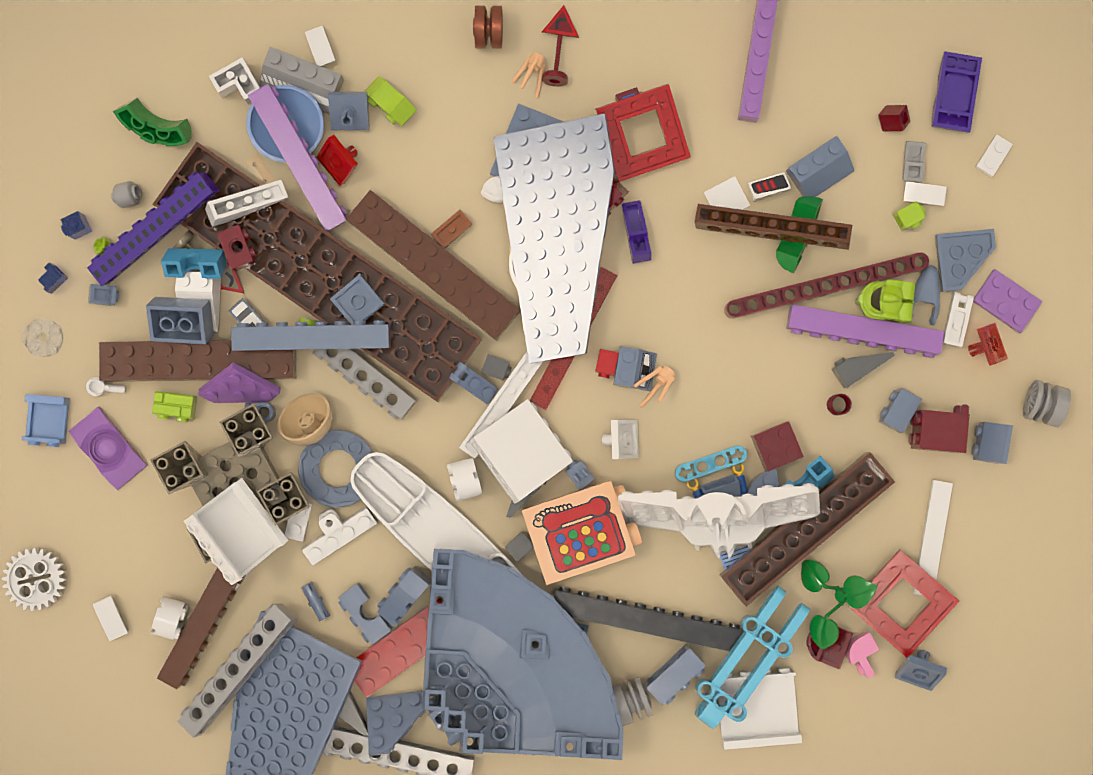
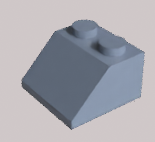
M979 422V425L975 428V436L977 438L976 444L972 447L973 460L994 464H1007L1013 425Z

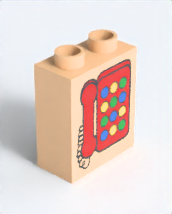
M608 480L522 509L546 585L636 555L633 546L642 544L636 522L625 524L619 507L618 496L622 495V492H626L623 484L613 487L612 482Z

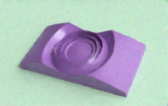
M97 407L69 430V433L80 449L93 461L100 473L117 490L148 466L100 407Z

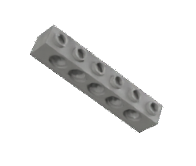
M313 349L315 350L313 354L320 360L325 358L329 362L328 366L335 372L340 370L344 373L343 378L350 384L353 382L358 384L360 392L366 396L368 393L373 396V402L381 408L383 405L389 409L387 413L396 420L398 417L403 419L417 402L353 350L337 349V355L329 357V349ZM346 359L352 360L353 365L350 369L343 367V362ZM359 372H367L368 377L365 381L358 379ZM380 382L383 389L380 393H375L373 385ZM392 394L398 397L395 405L388 403V397Z

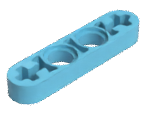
M734 446L684 463L675 469V476L679 481L685 482L742 463L747 458V451L742 446ZM736 449L743 452L740 460L737 457L732 458V463L729 464L726 452L729 451V455L735 454ZM718 455H722L725 458V463L722 466L715 464L714 460ZM700 461L707 464V470L702 473L696 468ZM693 464L695 476H693V472L686 474L687 478L685 479L683 476H679L678 473L681 472V468L689 470L691 469L689 465Z

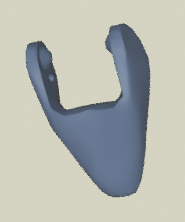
M928 265L915 284L913 310L915 303L919 301L933 304L934 308L929 318L930 325L933 326L940 311L939 278L936 267Z

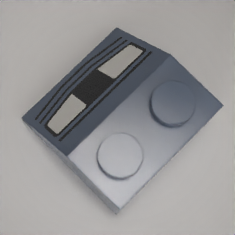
M620 346L613 385L651 391L653 377L638 387H634V384L654 371L657 354Z

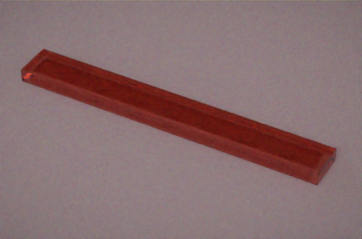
M600 267L591 325L618 276L603 267ZM575 356L551 360L529 402L547 410Z

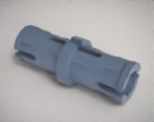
M310 582L302 586L301 589L309 601L308 605L313 608L319 622L329 617L330 614L322 602L323 598L322 596L319 597L313 583Z

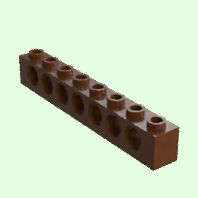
M704 204L697 205L695 216L696 229L849 250L853 226L851 224Z

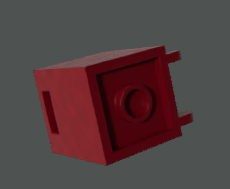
M967 404L962 406L956 405L953 408V413L916 410L910 420V425L913 426L908 440L911 449L966 453L970 417L969 406Z

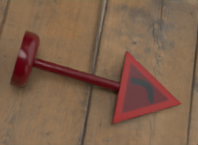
M563 5L541 32L558 35L554 70H548L542 74L543 83L557 87L568 84L567 74L558 71L562 36L579 38Z

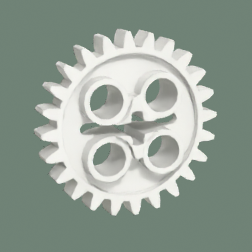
M30 548L25 549V553L19 551V557L12 556L13 562L6 563L10 568L3 570L7 577L2 578V580L7 581V584L2 587L9 589L5 595H12L10 602L17 600V607L23 604V610L28 609L30 606L31 611L36 610L37 607L39 610H42L44 605L50 607L51 602H57L56 596L63 595L59 590L66 588L61 583L67 580V578L62 577L66 570H60L64 564L56 563L59 557L52 558L53 552L46 554V549H41L39 552L38 548H33L32 551ZM40 563L45 565L44 572H41L38 568ZM21 567L26 570L25 577L20 574ZM51 574L49 578L21 585L18 584L21 580ZM45 581L49 583L48 591H45L43 589V583ZM25 586H28L31 590L29 596L24 593Z

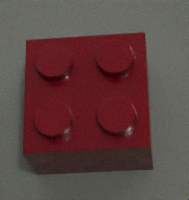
M789 421L751 436L765 471L769 472L804 457Z

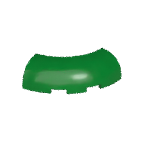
M138 98L113 111L117 119L127 130H132L140 136V139L151 144L178 146L188 143L191 139L192 131L187 118L179 121L162 119L148 111Z
M813 196L798 198L791 216L817 220L823 199ZM781 241L776 250L778 263L783 269L794 273L808 244Z

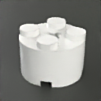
M473 458L447 464L449 475H452L449 476L452 488L457 489L453 490L456 502L482 494Z
M163 596L160 601L162 602L161 607H158L152 624L153 630L151 634L170 640L178 639L183 628V624H180V622L186 617L189 606L185 602Z

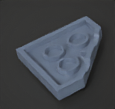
M994 229L935 235L941 292L962 290L970 278L996 248Z
M423 691L366 698L370 756L390 754L395 748L396 743L413 727L415 721L422 717L426 710L422 709Z

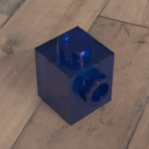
M79 211L60 219L63 224L61 229L65 236L76 240L92 232L85 215Z

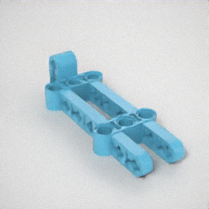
M779 586L774 588L755 616L746 615L742 618L740 625L744 632L710 680L702 678L696 683L695 689L704 700L697 707L695 716L712 729L716 728L725 715L736 722L746 719L747 710L744 707L746 701L778 656L786 658L793 651L792 644L789 641L808 615L810 608L800 603L779 633L772 630L765 623L786 594V591ZM749 620H754V628L748 630L746 623ZM769 631L771 633L770 639L763 641V633ZM756 639L766 646L767 650L732 697L720 687L753 640ZM781 643H786L787 645L784 652L778 651V646ZM704 684L710 685V690L707 693L700 691L701 686ZM719 696L726 697L725 703L721 705L717 704L716 700ZM736 707L742 709L741 714L738 716L732 714L733 709Z

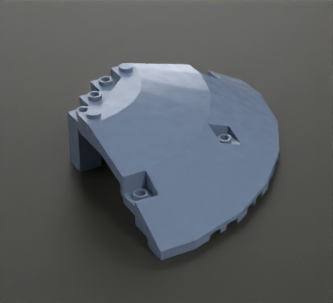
M434 548L422 709L442 711L441 731L460 732L459 751L461 753L483 754L484 752L622 760L623 726L620 714L618 713L611 678L603 667L598 654L593 649L588 636L574 622L572 617L557 603L553 596L536 586L532 581L526 579L512 567L499 564L465 550ZM441 596L443 603L438 604L436 598ZM533 641H537L539 643L538 648L535 649L532 647ZM431 696L436 697V702L433 704L429 702ZM449 717H453L455 719L454 723L451 725L448 724ZM467 738L473 739L472 745H467ZM568 743L573 744L572 750H567L566 746Z

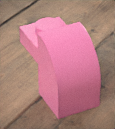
M864 631L852 638L846 652L848 662L852 665L857 662L858 664L855 666L860 675L864 674L867 678L875 675L866 657L879 650L870 632Z

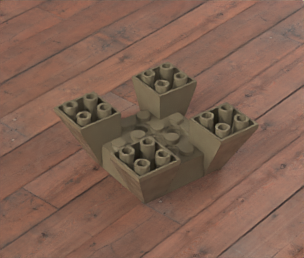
M255 403L219 422L229 442L206 455L201 456L186 441H183L150 459L168 494L192 486L202 506L217 496L216 489L218 487H221L224 491L233 484L234 478L237 477L245 481L268 512L275 526L310 507L292 472L280 478L263 448L273 437ZM227 460L231 463L229 471L224 469V463ZM252 468H255L258 473L255 479L250 477V470ZM189 532L205 564L210 562L211 557L200 547L196 537Z

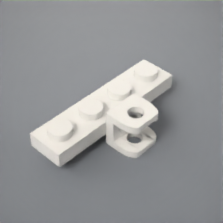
M367 506L343 522L337 512L329 508L318 517L319 526L324 534L304 546L302 551L310 563L314 565L376 525L377 521Z

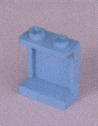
M26 394L25 402L29 403L25 437L22 436V440L28 441V445H40V442H47V446L59 447V443L66 444L70 398Z

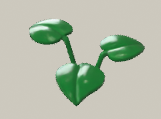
M808 559L802 562L801 580L804 587L810 592H819L822 587L835 590V599L839 602L824 617L816 615L810 622L809 629L813 641L818 647L825 650L833 645L839 636L837 624L833 620L828 619V617L846 602L854 609L865 607L875 595L878 586L856 575L848 577L841 588L839 586L826 585L825 583L830 579L828 570L821 563Z

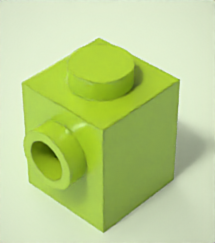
M917 201L892 214L901 231L908 227H911L913 230L922 225L921 221L926 218L924 207L918 204Z

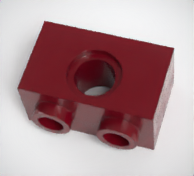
M236 225L217 233L231 270L238 271L256 263L255 257H257L254 247L249 246L248 239H250L246 228L243 229L240 225ZM237 243L243 244L240 252H235L234 250Z

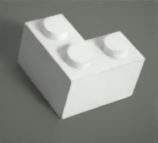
M243 58L236 60L209 76L222 98L239 89L248 105L252 103L248 94L261 88Z

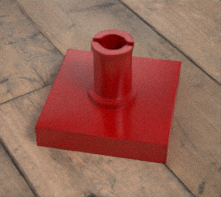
M333 134L328 137L316 158L337 184L341 186L346 183L358 165L354 159L358 153L356 149L351 151L355 148L354 146L345 148Z

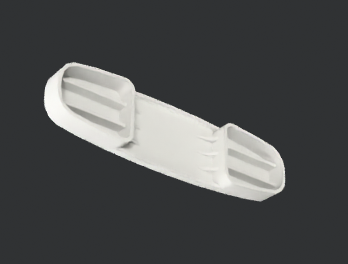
M378 452L368 454L353 469L350 480L352 488L389 531L431 571L434 548L465 550L499 564L512 567L518 571L508 558L466 517L420 478L389 456Z

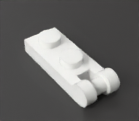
M953 292L943 344L959 348L963 346L973 296H963L959 292ZM959 302L964 303V308L958 307Z

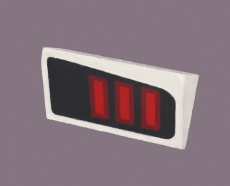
M784 172L748 183L753 201L787 192L791 189Z

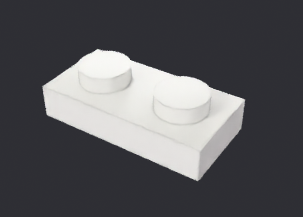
M996 134L975 168L989 177H993L1013 144Z
M309 503V508L288 519L285 531L286 538L304 541L313 504Z

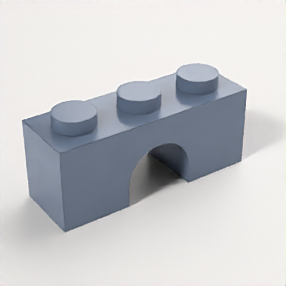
M357 583L338 597L340 607L344 611L347 610L349 612L351 622L355 627H360L362 630L361 635L367 643L374 644L393 629L380 615L372 619L363 615L362 605L370 597L360 583Z

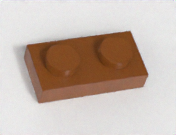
M459 209L431 235L445 249L472 226V223Z

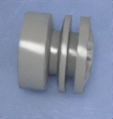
M1034 380L1025 397L1023 406L1024 418L1033 419L1036 422L1042 419L1044 424L1059 427L1067 415L1071 391L1058 385L1051 389L1050 383Z
M639 677L634 678L636 684L634 688H632L630 680L627 681L628 690L626 691L623 690L620 684L612 686L622 726L633 723L632 713L635 712L640 720H642L641 710L645 709L648 717L653 716L648 692Z

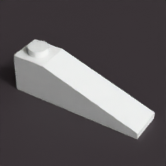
M278 180L209 201L205 210L213 227L288 198L282 181Z

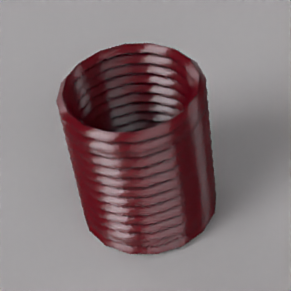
M845 394L832 395L827 401V409L833 415L846 414L852 406L851 399ZM836 397L843 398L846 404L844 411L841 413L833 408V400Z

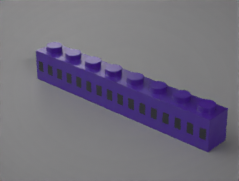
M194 172L187 178L189 181L185 185L180 184L173 190L175 193L172 196L163 198L159 202L161 205L158 208L149 210L145 214L147 216L145 219L136 221L132 225L133 229L131 231L122 233L118 237V242L115 244L111 243L104 249L106 251L104 254H99L91 260L92 264L87 269L101 286L110 284L220 191L206 172Z

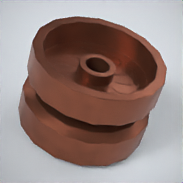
M475 5V16L473 18L475 48H485L487 46V36H490V46L492 49H502V6H492L490 18H487L486 6Z

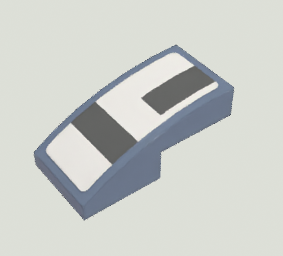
M244 298L229 309V312L239 323H249V327H256V323H266Z

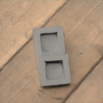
M906 141L903 163L904 181H923L926 143Z

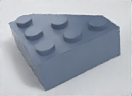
M416 566L412 569L410 567L407 568L398 578L401 582H396L388 591L390 596L387 599L384 597L377 605L380 608L377 613L394 627L431 584V578Z

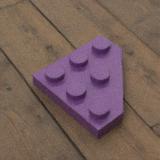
M233 362L199 388L198 395L213 403L269 402L280 394V387Z

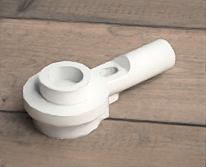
M93 377L87 382L86 390L92 396H100L105 391L125 393L126 386L105 384L104 381H99L98 377Z

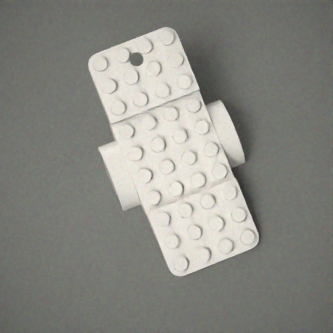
M811 483L795 487L791 484H786L782 487L765 485L762 488H757V496L743 494L742 497H734L726 493L713 492L696 499L690 496L678 499L677 493L672 490H662L658 493L642 491L635 494L626 491L618 496V504L627 523L635 521L637 526L681 532L692 545L694 544L696 551H700L701 546H711L718 559H720L722 551H726L730 559L738 544H747L748 548L752 549L751 542H755L765 528L813 518L820 514L819 488Z

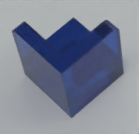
M49 262L44 267L47 271L38 281L45 287L44 290L52 294L68 277L55 264Z

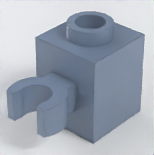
M574 460L567 466L568 470L566 473L579 490L595 479L582 461L577 462Z

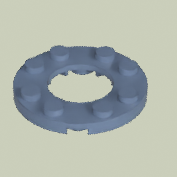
M332 430L328 431L323 439L317 443L307 445L303 450L299 461V477L305 491L317 502L330 507H344L356 503L361 498L352 488L351 482L339 488L332 487L323 481L319 472V465L323 456L333 450H344L354 458L357 465L362 458L373 452L369 445L358 435L348 431Z

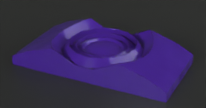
M946 51L943 53L938 74L937 93L933 105L932 127L966 133L971 132L982 57Z

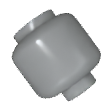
M127 181L114 186L111 198L119 207L126 208L137 205L142 198V192L137 184Z

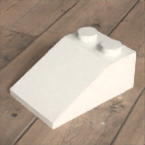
M187 272L183 278H176V298L210 300L213 330L218 332L221 279L202 278L200 272Z

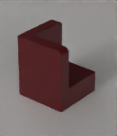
M886 105L878 115L882 131L884 132L904 131L911 122L907 105Z

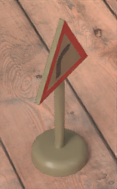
M188 230L173 248L184 249L186 247L187 249H195L189 244L194 234ZM227 262V267L221 277V289L245 294L237 272L231 270Z

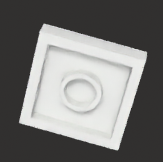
M611 420V434H604L602 443L604 446H612V459L639 458L637 420Z

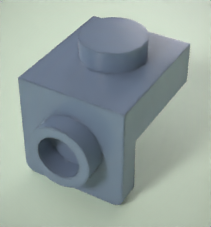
M90 284L88 303L107 306L115 305V302H118L119 291L116 290L117 286Z

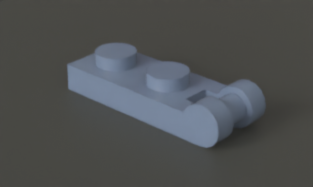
M459 362L456 366L458 367L454 374L451 373L449 378L488 405L498 391V388Z

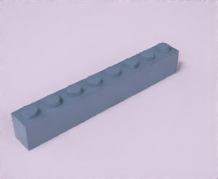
M335 321V325H327V322H315V326H307V322H295V326H288V322H276V326H268V323H256V327H249V323H237V327H231L232 351L391 348L390 325L385 324V321H373L374 325H366V321H354V325H346V321Z

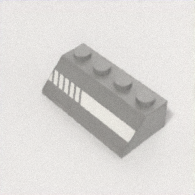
M270 47L262 66L259 86L263 87L266 84H269L270 87L291 85L301 88L316 100L322 112L330 114L328 93L339 92L344 79L337 72Z

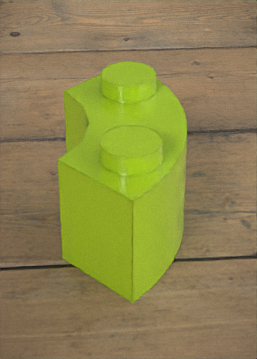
M380 76L364 91L367 92L368 103L374 108L376 106L379 107L386 114V119L393 125L397 123L403 126L417 110L406 97L401 95Z

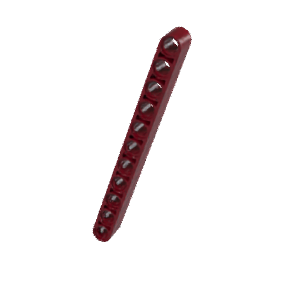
M915 253L735 299L727 303L724 313L728 318L735 319L868 285L871 282L919 272L929 265V258L925 253ZM916 257L922 260L921 267L915 264ZM897 262H900V263L903 264V266H904L903 272L897 270V268H896ZM878 267L885 269V276L878 274ZM860 272L867 274L866 281H862L859 278ZM842 276L848 278V286H844L841 283L840 279ZM823 281L830 283V290L823 289ZM804 286L811 287V295H806L804 293ZM785 291L793 292L794 298L788 300L785 297ZM768 295H772L775 298L774 305L767 303L766 297ZM749 300H754L757 303L756 309L752 310L748 307ZM734 304L738 307L739 311L737 314H732L729 311L730 305Z

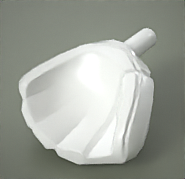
M499 176L490 178L483 185L481 195L485 199L496 203L504 202Z

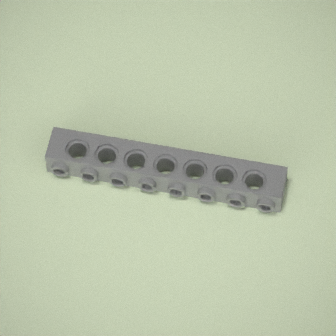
M282 603L272 604L266 609V615L263 619H259L253 625V631L242 638V644L239 648L234 649L229 654V660L219 666L215 677L210 678L205 683V689L195 695L191 706L186 707L181 712L182 717L177 722L193 738L201 736L298 620ZM272 620L275 623L274 630L270 626ZM259 635L263 638L262 644L259 643ZM247 650L251 653L250 659L246 655ZM235 664L238 666V673L234 670ZM223 679L226 681V688L222 684ZM211 694L214 696V702L210 699ZM199 708L202 711V717L198 713Z
M338 726L334 727L323 752L324 755L328 756L338 754L340 758L346 760L356 758L359 759L360 763L370 764V762L378 763V766L382 768L396 767L400 772H408L410 770L416 772V775H471L475 758L401 740L396 743L395 748L392 750L398 751L401 754L400 759H393L391 752L390 754L370 756L368 735L364 736L359 731ZM336 738L342 739L344 746L337 747L334 740ZM356 742L362 744L363 750L356 751L353 748V744ZM410 756H418L420 762L413 764L410 761ZM431 759H435L438 761L439 766L432 768L428 762ZM453 763L457 765L458 770L450 772L447 766Z

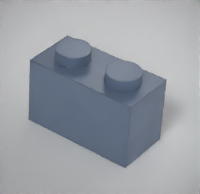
M899 388L891 393L889 397L891 402L888 407H884L881 411L879 422L898 433H904L922 399L903 388Z

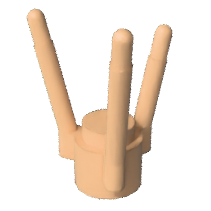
M532 52L530 58L526 59L524 65L513 78L512 83H515L524 70L528 68L529 70L520 86V89H523L532 71L537 73L539 70L535 98H538L542 74L546 68V65H544L545 58L538 53Z
M665 365L662 368L658 366L655 371L634 384V387H638L657 375L655 379L658 384L640 404L641 408L651 399L661 385H665L658 398L659 402L662 401L670 385L675 380L674 377L676 375L673 370Z

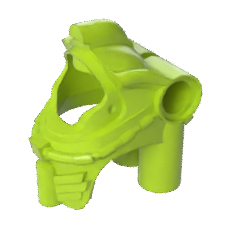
M887 279L886 282H871L863 289L859 297L856 298L855 303L860 305L863 314L868 318L887 319L892 322H912L915 283ZM882 287L880 295L881 311H878L871 305V296L876 289Z

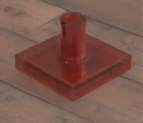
M996 323L977 329L981 342L968 346L969 351L977 349L970 352L972 357L985 353L989 366L1008 359Z

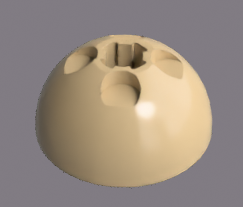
M309 393L295 398L287 404L278 418L277 427L280 435L295 445L307 446L317 443L330 430L333 416L331 406L324 396L316 393Z

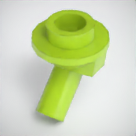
M104 236L96 239L93 245L95 253L104 254L106 252L104 249L111 244L110 240Z

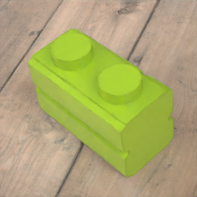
M155 391L152 414H157L158 419L169 420V416L177 417L176 421L188 422V419L195 418L197 396Z

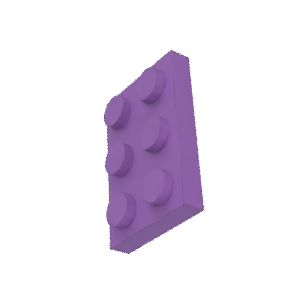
M996 269L991 272L973 298L975 304L1018 333L1023 331L1043 302Z

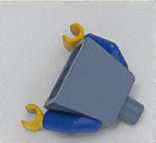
M742 464L739 465L740 472H737L733 465L731 468L733 475L701 485V489H698L699 483L697 479H694L696 482L695 487H690L687 481V486L690 490H693L695 499L713 492L726 493L734 497H742L743 494L748 492L745 476L742 475L744 471Z

